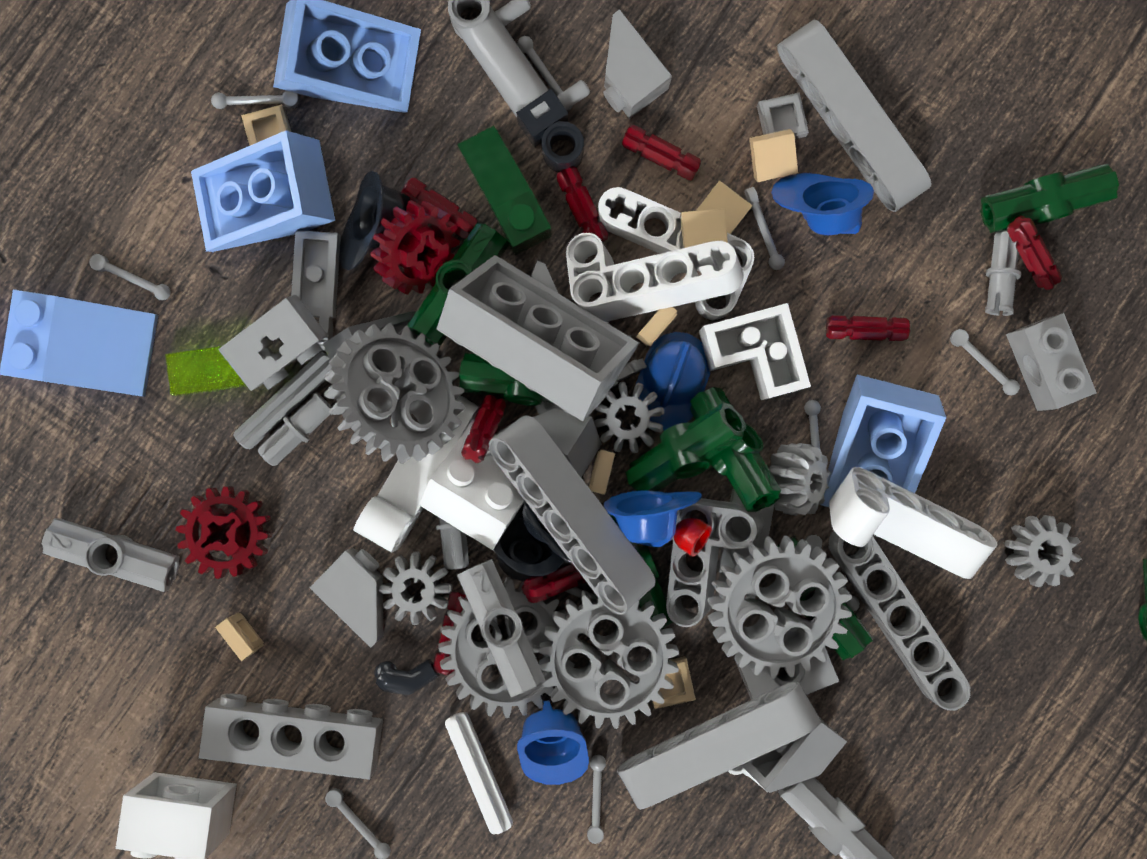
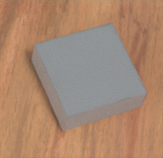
M800 92L758 102L757 109L763 135L788 129L794 132L795 139L808 135L809 131Z

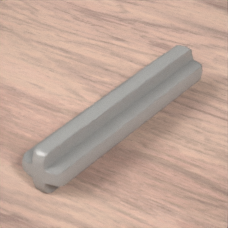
M323 352L318 353L234 432L233 436L242 447L252 449L285 416H288L325 381V375L332 368L329 364L328 355Z

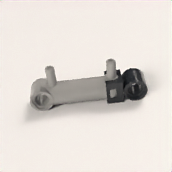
M449 0L448 12L455 33L464 40L517 117L518 125L534 148L542 143V154L545 164L557 173L572 166L577 168L583 159L584 138L581 131L574 124L568 122L567 109L588 96L590 90L587 84L580 80L556 96L552 89H547L505 28L507 24L530 10L531 4L529 0H512L495 12L490 6L489 0ZM468 8H476L481 11L480 15L473 20H465L460 17L461 13ZM559 140H567L574 146V150L566 156L556 155L551 148Z

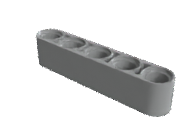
M818 20L810 21L777 44L778 54L790 74L863 177L871 184L878 198L892 212L898 211L931 187V179L922 163L829 32Z
M527 415L522 416L490 440L489 450L495 462L609 610L619 615L626 613L655 586L654 574L536 419Z
M833 531L829 538L831 554L922 693L933 703L945 710H958L962 708L970 698V685L874 537L872 536L865 546L860 547L856 554L847 556L843 550L844 540ZM880 570L883 575V583L879 589L870 591L867 587V577L872 571ZM898 606H904L906 610L904 622L898 626H892L890 621L892 611ZM927 642L929 645L927 657L924 660L915 661L914 650L919 643ZM951 678L952 688L947 695L939 696L937 693L939 683L943 679Z
M792 681L636 754L618 767L617 773L637 808L645 809L809 734L820 725L821 720L800 683Z

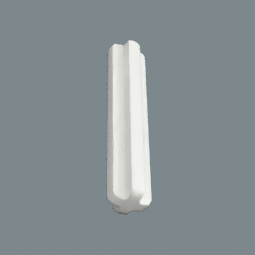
M460 712L454 714L445 721V726L489 831L492 834L503 833L513 826L512 817L468 713Z

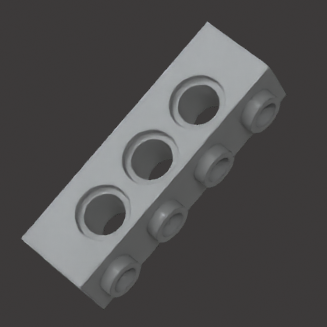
M222 694L220 698H217L205 707L199 752L200 759L369 780L377 769L383 719L372 717L373 713L371 711L350 709L347 710V714L330 712L331 707L322 704H307L305 709L288 707L289 702L281 699H265L263 704L246 702L247 697L241 694ZM244 720H251L257 724L259 737H251L245 733L243 729ZM285 725L296 726L302 734V741L299 743L290 741L284 732ZM326 731H338L344 738V747L336 748L331 746L326 739Z

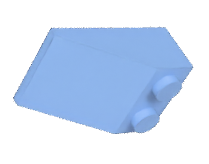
M290 0L286 3L273 87L313 98L406 113L409 107L421 29L324 0Z
M286 130L191 171L206 251L214 252L295 235L296 231H309L335 221L320 141L318 139Z
M13 290L0 375L145 397L158 315L64 297Z
M857 374L843 411L828 468L830 471V475L827 478L829 488L825 490V501L820 505L829 507L830 499L853 467L866 469L915 493L946 420L939 395Z

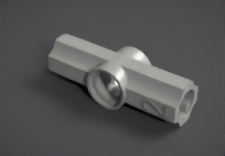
M61 518L53 519L49 528L46 529L41 543L43 545V554L87 567L96 575H112L162 592H167L170 589L180 567V556L136 543L126 535H111ZM108 545H112L117 550L118 558L115 565L110 564L106 559L105 553Z
M491 559L458 574L457 577L510 697L524 693L545 682V677L523 630L521 619L514 610L493 560ZM500 614L507 616L513 624L511 635L501 641L494 639L489 631L491 620Z
M815 777L778 791L779 795L809 824L808 828L834 856L839 854L843 859H894L864 828L866 825L839 797L835 799Z

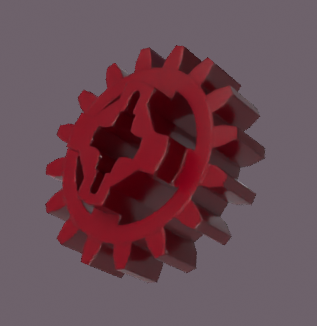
M411 200L408 201L406 211L397 206L393 208L395 218L392 221L384 218L381 220L385 231L383 234H374L373 239L379 242L380 246L371 251V256L379 261L373 268L374 271L383 276L382 281L406 295H409L411 290L418 294H423L426 283L434 287L438 269L444 263L454 258L455 255L451 253V248L460 244V240L451 236L457 230V225L449 221L450 215L427 201H423L419 205ZM398 265L404 268V272L400 271Z
M223 486L220 496L216 487L206 489V499L200 495L191 498L194 509L181 510L180 514L187 519V523L176 526L175 531L185 534L186 540L178 543L177 547L178 549L189 548L191 553L185 559L187 564L196 561L201 562L198 573L205 574L214 568L215 578L220 579L226 576L229 569L230 574L235 577L243 574L242 564L248 569L258 565L253 556L254 554L260 556L267 554L268 549L261 544V541L271 538L272 533L263 530L262 524L267 523L271 518L267 515L259 516L257 511L263 505L261 500L252 503L247 502L250 496L249 491L242 490L235 497L233 486ZM229 504L238 509L230 514H225L221 508H217L215 505ZM233 523L226 533L227 539L214 542L223 531L221 525ZM200 524L202 525V527H201V538H199V525H200ZM248 525H250V540H249V541L246 539V536H247V526H248ZM216 551H224L228 557L232 556L233 559L222 560L213 557L211 554Z

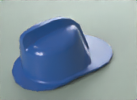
M800 173L781 178L773 185L771 194L774 201L780 206L792 211L801 212L813 232L820 235L856 234L860 231L863 207L873 199L874 189L870 183L863 180Z
M681 332L665 334L654 341L648 350L644 360L646 368L640 371L636 384H643V390L639 396V399L642 401L652 392L657 394L655 401L647 405L649 410L657 407L664 409L663 415L650 417V421L663 425V430L691 420L693 415L690 411V401L699 392H704L710 376L703 345L699 339Z
M632 491L609 498L604 502L603 507L608 514L614 516L616 524L630 542L650 547H661L671 541L675 535L677 511L697 503L702 495L699 492L688 491L672 493Z
M549 700L544 701L542 711L531 714L524 722L522 738L517 743L521 768L527 777L542 784L560 785L572 782L581 777L588 769L589 756L586 739L582 735L579 723L572 713L565 715L563 710L553 709Z

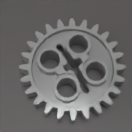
M388 323L381 331L376 324H372L365 333L360 329L357 330L350 339H346L337 349V353L329 361L332 368L324 377L325 380L333 384L324 393V396L337 400V403L329 410V413L332 415L342 414L344 420L337 427L338 430L351 428L354 431L350 441L352 445L358 443L361 439L366 441L365 454L370 455L375 449L380 448L383 461L387 462L396 453L400 464H404L412 456L417 462L421 461L429 453L433 455L440 450L444 444L455 436L452 431L462 423L457 415L465 409V405L456 401L464 393V389L452 384L459 377V372H448L445 368L450 363L451 358L444 357L439 359L436 354L440 345L436 343L427 348L424 345L425 335L423 333L415 340L412 339L408 326H405L398 334H396L392 323ZM374 363L377 364L382 369V371L378 370L375 367ZM368 401L376 406L378 412L369 406ZM410 413L417 418L419 423L412 419Z
M783 536L780 547H777L770 537H766L764 549L760 551L750 542L748 543L750 553L748 557L744 558L737 552L733 553L737 563L734 569L726 565L720 567L727 577L726 581L716 580L712 582L715 590L720 593V596L708 598L711 608L717 610L708 615L712 626L718 627L713 631V635L718 643L724 642L722 649L727 657L735 655L734 660L740 668H743L750 662V668L754 675L758 676L766 666L772 678H776L780 667H784L788 675L794 677L795 665L799 663L809 672L811 671L809 659L815 656L818 660L825 662L826 657L822 649L825 646L833 649L839 647L832 638L833 634H846L848 631L839 622L841 618L852 616V612L842 605V603L852 599V595L845 588H841L848 580L841 572H836L839 565L832 558L825 559L826 553L818 546L811 551V545L804 539H801L794 548V543L788 536ZM776 573V579L773 584L764 588L759 587L760 581L765 575ZM809 587H816L815 593L811 598L804 601L800 600L804 590ZM746 594H752L758 596L761 600L751 598L744 599V596ZM785 602H786V604L790 607V609H791L792 611H789L788 609L783 608V606L785 605ZM767 603L777 607L774 612ZM760 614L756 624L750 627L743 626V622L748 616ZM798 614L815 617L810 621L801 618ZM799 627V632L795 637L788 640L783 639L789 629Z
M506 577L504 587L515 612L519 614L528 611L533 614V622L524 632L533 653H540L539 644L541 642H552L544 635V627H558L553 619V611L558 606L559 600L552 596L544 602L542 600L537 603H530L522 593L524 581L521 582L518 589H515L512 579ZM460 596L458 599L463 608L462 612L459 613L453 610L447 612L450 619L454 622V626H441L440 629L443 635L450 638V641L438 644L439 652L450 654L449 657L440 661L441 669H454L446 677L447 684L451 686L461 683L456 691L458 699L461 700L472 694L470 698L471 709L475 710L482 702H485L486 713L488 716H492L497 706H501L505 718L510 717L512 706H518L522 715H527V703L533 701L539 709L543 708L541 695L545 692L551 696L554 690L553 687H544L543 683L524 693L510 697L501 676L494 682H487L481 679L483 670L487 666L496 663L486 641L478 642L471 638V632L478 625V622L468 600ZM565 609L557 611L564 615L568 614ZM504 615L506 631L508 636H510L513 630L512 621ZM495 616L490 622L493 626L491 635L494 639L501 641L503 638ZM568 658L566 662L574 668L575 664ZM542 671V673H543L544 676H545L546 674H548V673L551 672V671Z
M582 591L581 605L577 606L573 601L567 599V615L554 611L553 619L558 625L557 628L552 626L544 627V635L552 642H541L539 644V652L549 656L539 660V666L542 671H551L544 676L546 681L543 682V686H556L551 693L552 702L565 698L563 713L567 715L577 708L579 710L578 719L581 724L589 715L594 716L596 728L601 727L604 718H610L614 729H617L620 716L624 715L632 725L636 724L635 711L640 709L645 715L650 716L651 711L648 702L653 700L656 703L663 704L664 698L659 689H673L674 687L672 680L666 676V674L677 673L679 670L677 663L668 659L679 655L677 645L666 644L675 637L673 629H661L667 622L664 613L651 617L655 608L651 600L642 607L638 606L639 601H637L626 613L619 615L609 610L598 596L597 599L591 600L587 592ZM604 619L612 620L617 624L615 631L607 636L597 634L593 628L596 623ZM583 633L588 636L593 644L605 655L609 656L615 652L619 666L637 675L639 680L634 682L629 679L624 671L612 660L608 659L602 663L599 650L593 645L591 646L589 643L580 640L578 635ZM637 646H644L650 650L648 657L641 662H634L627 655L631 649ZM575 653H583L590 659L585 667L579 669L569 666L566 661L568 657ZM608 680H617L623 684L621 690L615 694H606L600 688Z

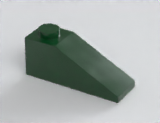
M494 125L457 144L515 256L552 237L551 226Z

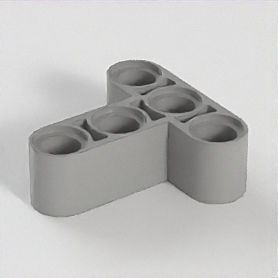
M701 498L691 506L677 511L676 525L681 520L690 518L693 510H698L706 515L708 525L712 527V531L707 543L697 554L703 561L702 572L693 571L688 567L686 563L687 553L681 550L675 543L674 537L672 538L673 547L666 608L669 618L676 625L692 627L698 624L711 610L708 598L714 596L715 588L712 582L716 580L719 547L744 549L748 547V543H753L762 534L764 528V519L759 511L756 513L747 512L743 504ZM740 516L749 522L751 526L750 536L742 537L734 532L732 528L733 517ZM682 595L692 596L697 601L699 607L697 613L689 612L683 607Z

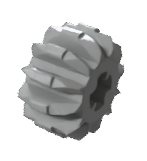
M620 382L618 389L621 398L617 399L614 393L609 390L605 398L612 403L610 407L600 403L595 408L598 412L607 413V418H599L593 422L595 427L608 425L610 429L601 435L600 440L603 443L607 442L613 434L618 437L614 444V451L620 452L624 439H629L631 452L637 453L639 450L637 437L640 436L648 446L654 443L652 437L645 431L647 428L655 432H662L663 425L650 421V417L663 415L664 409L662 407L648 409L647 405L657 398L655 392L650 393L643 401L639 399L643 390V384L637 383L634 387L633 396H628L626 382ZM626 405L634 406L636 408L635 415L641 418L639 425L636 427L632 423L631 429L623 428V420L617 417V412L620 408L625 411Z
M791 443L789 445H780L777 453L771 455L769 470L781 489L780 499L774 503L775 510L795 516L798 514L806 515L807 513L815 514L818 505L824 503V493L829 488L827 478L830 475V471L826 469L828 463L827 456L822 455L820 448L812 447L810 444Z
M1044 515L1041 520L1035 516H1028L1025 518V527L1020 525L1011 527L1017 539L1016 541L1006 540L1004 542L1005 547L1014 549V553L1009 555L1005 561L1008 565H1018L1014 573L1018 579L1025 580L1029 578L1030 585L1036 587L1043 586L1045 582L1048 585L1057 586L1060 585V574L1066 577L1074 575L1069 563L1070 561L1079 562L1082 558L1080 555L1072 553V548L1076 547L1081 541L1077 537H1068L1071 529L1068 523L1060 522L1057 524L1054 516ZM1041 544H1046L1047 548L1046 553L1041 552L1044 558L1038 557V549H1044L1040 546Z
M413 552L411 554L410 565L403 556L395 558V565L398 571L389 567L383 571V575L393 582L379 586L380 593H392V598L385 601L383 607L390 609L397 604L400 607L395 615L397 621H401L407 612H410L412 625H418L421 621V610L429 621H433L437 617L434 606L441 609L447 607L448 601L438 593L452 591V584L439 583V579L443 578L449 571L445 567L439 569L436 573L431 570L437 560L435 556L431 555L426 560L424 566L421 565L420 552ZM409 578H414V583H417L419 580L424 583L425 588L420 592L422 598H417V593L413 596L408 593L407 588L411 585Z

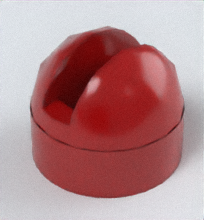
M683 519L676 525L675 535L673 536L675 543L681 550L694 557L707 543L712 527L700 519Z

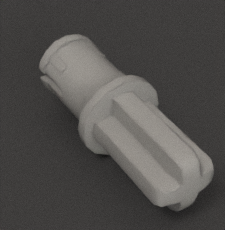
M1002 230L995 234L991 268L986 270V276L990 280L985 313L996 316L1000 315V311H1003V316L1013 314L1016 279L1021 277V271L1017 270L1019 252L1015 246L1016 242L1011 240L1007 230Z
M316 392L292 417L285 416L283 418L285 423L258 448L260 456L270 465H278L302 441L307 443L310 440L308 435L330 415L331 405Z
M439 518L440 525L436 526V530L440 529L445 568L453 570L468 567L469 556L466 534Z

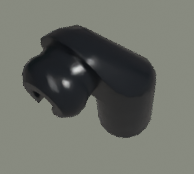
M427 659L410 671L397 670L396 665L391 661L381 662L374 670V675L377 679L376 685L383 692L401 695L415 693L440 677V674L434 671V663L430 659Z

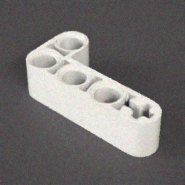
M620 187L610 188L601 196L598 205V220L603 223L608 232L659 254L683 248L680 212ZM616 203H621L624 205L623 213H620L617 219L610 217V208H614ZM636 210L642 212L639 215L635 229L630 226ZM652 218L660 219L666 225L667 231L662 236H651L646 232L644 223ZM727 233L728 243L742 258L744 278L741 286L736 291L725 295L726 305L723 309L711 308L706 303V299L695 302L699 314L709 320L721 319L734 308L755 258L753 249L746 241Z
M581 233L575 236L569 242L566 250L572 299L578 306L604 322L727 295L736 291L741 286L744 278V272L734 248L724 241H712L615 265L601 239L592 233ZM596 255L594 260L584 263L588 257ZM698 270H700L702 274L701 276L698 275ZM686 273L681 281L670 283L675 275ZM637 283H644L638 291L629 293L632 286ZM602 292L597 300L588 302L592 295Z
M459 396L456 401L465 405V409L457 415L462 423L452 431L455 436L435 454L431 455L429 453L421 461L417 462L413 456L404 464H400L398 460L378 496L371 498L365 506L353 530L391 553L398 550L423 510V507L419 504L430 478L472 420L475 419L480 406Z
M853 467L829 501L833 530L846 542L863 547L874 534L966 579H971L997 547L995 538L981 526L861 467Z

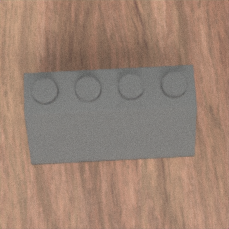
M496 255L449 289L437 326L438 331L451 338L455 343L464 346L488 361L492 366L499 368L523 383L528 389L542 395L581 421H584L603 401L639 342Z

